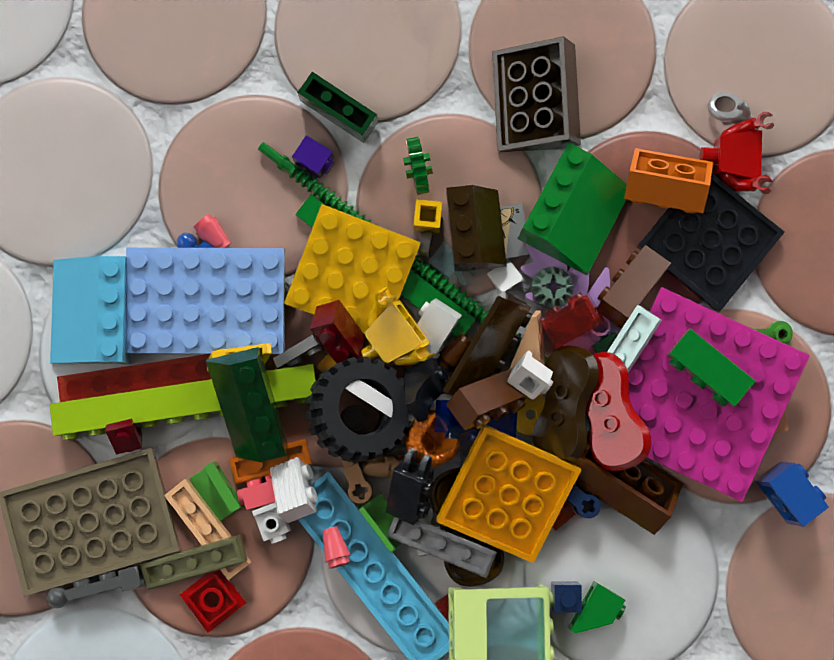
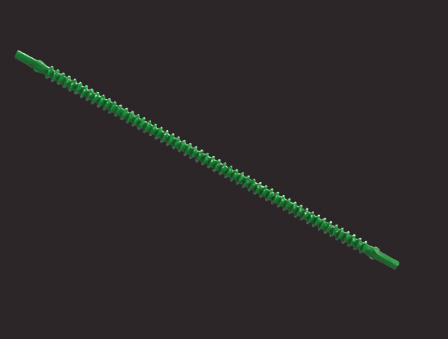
M265 142L260 144L258 150L276 163L278 169L289 173L290 178H296V183L301 182V187L306 186L308 192L313 191V196L318 195L320 201L325 200V205L330 204L331 208L371 223V219L366 220L364 214L359 215V210L354 211L353 205L347 206V201L342 202L341 196L336 197L335 192L330 193L329 187L325 189L324 183L318 184V179L315 178L313 180L312 174L307 175L305 169L300 170V165L295 166L286 155L282 156ZM416 255L411 267L415 269L414 272H419L421 278L426 277V281H431L433 287L438 286L439 291L443 290L445 296L450 295V300L455 299L457 305L461 304L462 309H468V313H473L475 315L474 318H480V323H482L489 310L485 311L484 305L479 306V301L474 302L472 296L467 297V292L462 293L460 287L455 288L454 282L450 284L448 282L449 278L443 279L442 273L438 275L436 273L437 269L432 270L430 264L425 265V260L420 261L418 259L419 256ZM521 333L516 334V336L520 337L515 345L517 347L516 350H518L522 340Z

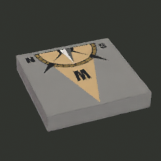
M522 204L500 207L506 260L530 256L525 243L517 239L525 224Z

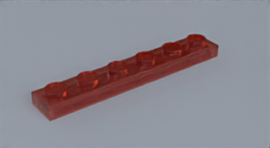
M211 354L57 376L60 402L210 380L211 376L207 372L206 360L209 359Z

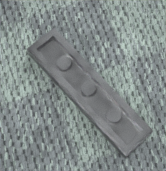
M394 517L387 534L388 538L485 578L488 576L497 553L419 520L414 525H411Z

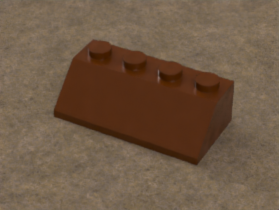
M589 433L583 455L573 463L581 468L575 484L653 535L671 518L683 483L645 459L640 464L626 470H607L597 463L591 453Z

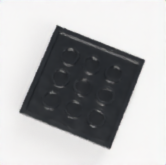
M712 173L704 213H687L681 209L668 208L637 245V248L641 250L646 245L671 262L666 271L718 313L785 231Z

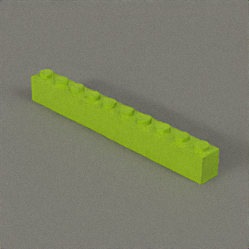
M314 364L266 371L277 408L287 407V401L298 400V404H306L307 397L312 394L310 388L317 381ZM212 379L49 404L53 436H62L63 440L79 438L78 433L88 432L89 436L105 434L107 424L131 418L135 425L141 424V428L156 427L157 421L167 420L168 424L184 422L183 417L193 416L194 420L210 418L209 413L219 412L220 416H223Z

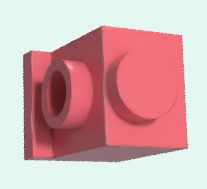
M271 475L265 477V483H263L262 478L246 482L247 488L237 490L240 505H245L246 510L275 502Z

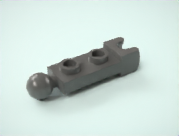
M136 565L118 571V576L113 571L99 575L100 580L90 583L89 578L73 582L74 587L67 590L61 587L52 588L47 594L46 601L53 608H61L70 600L119 587L124 592L142 587L146 583L141 566Z

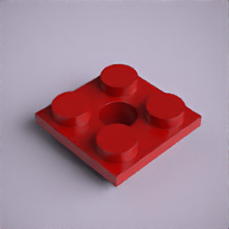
M220 569L206 573L179 594L207 633L247 603L231 580H228ZM208 592H215L219 596V604L217 606L207 604L206 595Z

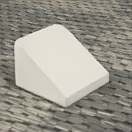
M510 260L506 261L507 267H498L487 273L499 293L509 291L524 280Z

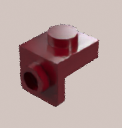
M132 418L106 425L105 432L116 455L142 449L141 428H136Z

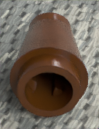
M462 332L439 352L440 355L437 361L445 369L453 372L472 339Z

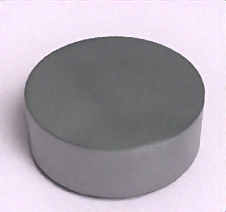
M425 230L422 232L421 243L418 249L419 256L429 258L434 232Z

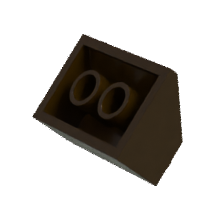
M476 185L447 187L446 198L454 272L507 267L498 190Z

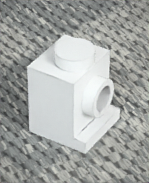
M528 350L513 366L507 382L534 400L540 393L545 394L551 387L553 371L531 357L532 353Z
M276 502L252 511L263 541L270 539L271 544L286 539L285 533L291 531L289 523H286L278 516ZM269 519H274L276 521V527L274 529H270L267 526V521Z

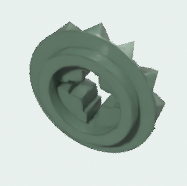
M551 266L541 269L535 275L531 289L535 300L540 305L553 309L564 306L571 299L574 286L571 276L564 269ZM552 277L555 280V284L561 287L556 290L554 298L551 289L542 287L549 285Z

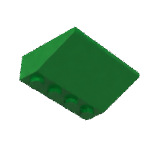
M568 142L517 239L588 275L626 201L624 197L627 184L594 155Z

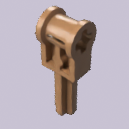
M340 457L349 484V498L358 504L368 502L372 498L373 487L366 481L361 465L357 461H343ZM358 484L368 489V492L364 493V499L354 495Z

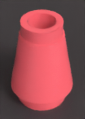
M210 214L204 216L193 226L197 231L196 235L213 248H227L231 244L216 217L212 218Z
M338 526L323 530L325 563H328L329 569L349 564V556L351 554Z

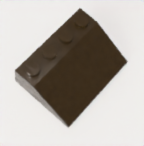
M562 36L492 51L497 151L566 148L568 142L575 146H580L575 44Z
M506 291L500 293L443 392L454 395L459 388L491 377L494 372L500 373L506 362L502 357L507 349L510 351L514 349L520 338L516 336L520 326L526 328L533 315L529 313L532 306Z

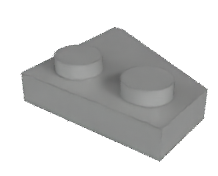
M313 334L276 356L273 360L277 368L286 365L288 367H295L303 362V357L307 355L311 357L324 350L323 345Z

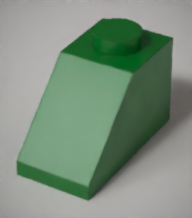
M593 581L582 601V613H575L568 628L576 634L613 624L615 619L619 620L626 609V606L623 605L626 600Z

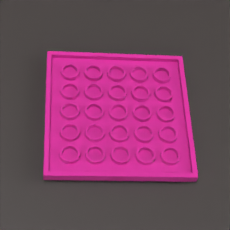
M661 287L649 312L662 321L628 373L631 404L635 412L648 427L651 435V449L647 458L735 500L743 502L810 355ZM691 328L755 380V383L735 407H729L728 405L722 407L711 398L713 395L711 391L706 387L701 390L690 381L692 377L685 370L679 372L668 363L671 359L666 354L686 330Z

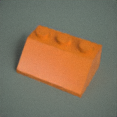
M635 148L624 199L631 200L637 204H655L664 209L671 207L681 209L687 213H704L710 188L713 162Z

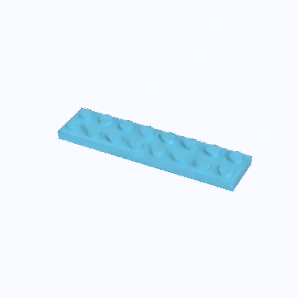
M328 471L311 485L318 496V502L315 503L317 512L298 519L323 552L322 531L338 526L351 554L349 556V564L336 567L340 574L408 660H439L449 651V622L394 552L391 553L361 514L359 508Z

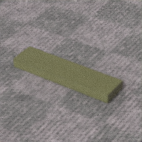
M239 534L141 563L140 566L147 590L240 564L248 559Z

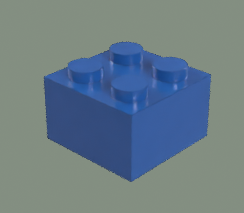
M779 462L755 480L756 484L787 524L804 527L829 508L824 501L826 499L825 494L819 487H813L807 479L809 477L808 472L800 464Z

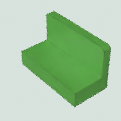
M217 461L209 463L203 467L202 471L190 478L195 489L220 521L244 507V505H240L237 493Z
M380 493L361 507L359 511L392 553L402 543L387 537L394 516L385 513L387 499Z

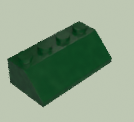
M259 347L207 359L206 364L236 457L264 462L286 456L288 442Z

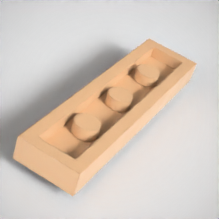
M188 478L181 481L164 495L201 545L232 537ZM247 557L248 560L246 562L220 570L230 580L249 565L251 561Z

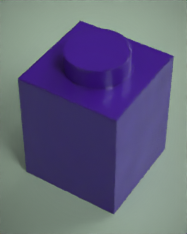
M307 135L292 155L294 163L300 165L319 179L323 174L327 175L335 163L333 161V152Z

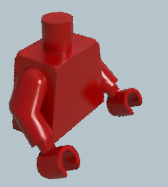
M762 112L758 115L757 119L751 118L727 128L715 140L714 148L701 147L700 160L713 162V174L734 191L754 192L758 189L763 194L771 192L767 187L762 188L765 182L773 181L769 176L761 175L762 130H758L759 127L767 130L774 127L773 123L764 125V119L773 116L769 112Z

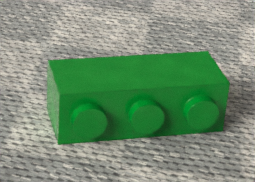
M691 328L683 333L666 354L671 359L668 363L679 372L685 370L692 376L690 381L701 390L706 387L713 393L711 398L722 407L726 405L735 407L755 383L752 377Z

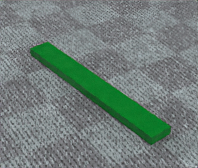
M311 194L295 215L312 228L320 206L324 203ZM410 269L401 296L419 310L426 301L430 303L435 298L462 315L451 334L455 337H458L462 332L466 334L476 319Z

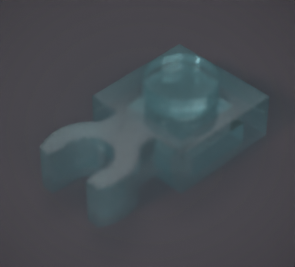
M445 242L442 243L428 262L446 278H450L452 274H455L458 282L463 286H467L468 281L462 277V274L470 272L474 276L477 272L476 270L454 272L452 247Z

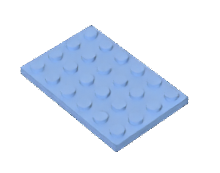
M126 247V353L211 354L212 351L266 343L271 344V354L285 352V248Z

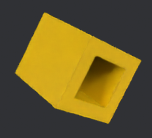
M416 199L414 231L440 232L442 202Z

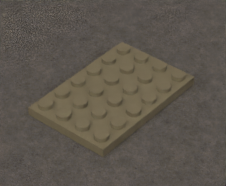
M148 448L0 492V506L24 596L181 550L169 503L164 496L166 492L154 448Z

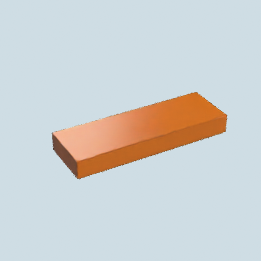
M307 439L287 443V455L264 462L238 457L229 459L235 484L270 476L271 467L280 465V463L298 457L304 464H313Z

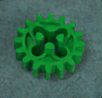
M419 136L408 138L406 142L409 157L403 158L404 166L410 165L411 170L405 171L407 179H414L417 195L429 193L427 175L433 174L432 166L426 167L425 162L431 161L429 153L423 154Z

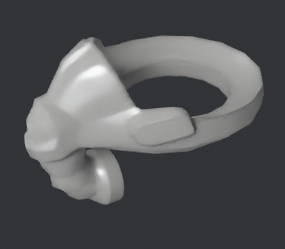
M728 92L715 94L708 104L711 116L722 121L723 125L736 124L753 117L750 107L746 104L745 100ZM721 98H728L734 102L735 109L728 113L720 112L715 107V102Z

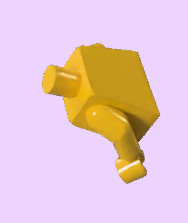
M387 287L376 293V301L367 321L368 329L364 333L370 344L361 350L363 357H370L371 361L381 357L386 364L393 361L396 365H414L434 357L435 353L430 354L427 351V345L430 344V341L401 301L391 303L396 299V296L393 295L389 298L386 294Z

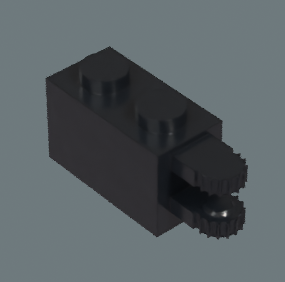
M413 448L408 450L405 458L393 469L385 512L411 525H414L421 517L424 518L430 509L428 498L435 485V482L432 481L434 469L431 468L432 457L424 455L421 462L418 463L416 462L417 450Z

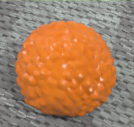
M429 410L428 419L417 422L414 419L410 430L406 431L405 443L407 452L410 448L417 450L416 462L418 463L421 462L424 455H429L432 457L431 466H440L446 461L452 460L461 449L458 427L444 412Z

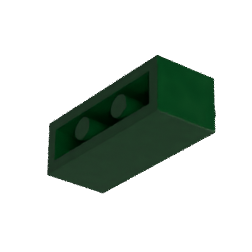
M314 72L310 73L297 92L302 103L363 143L378 123V117L375 112Z

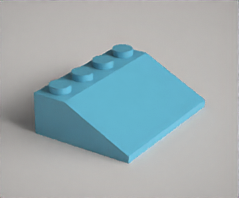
M93 256L54 260L51 364H130V353H126V256Z

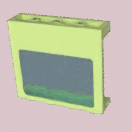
M544 585L524 588L488 589L448 587L449 660H554L553 647L550 646V635L553 634L554 629L553 621L550 618L553 595L549 591V587Z

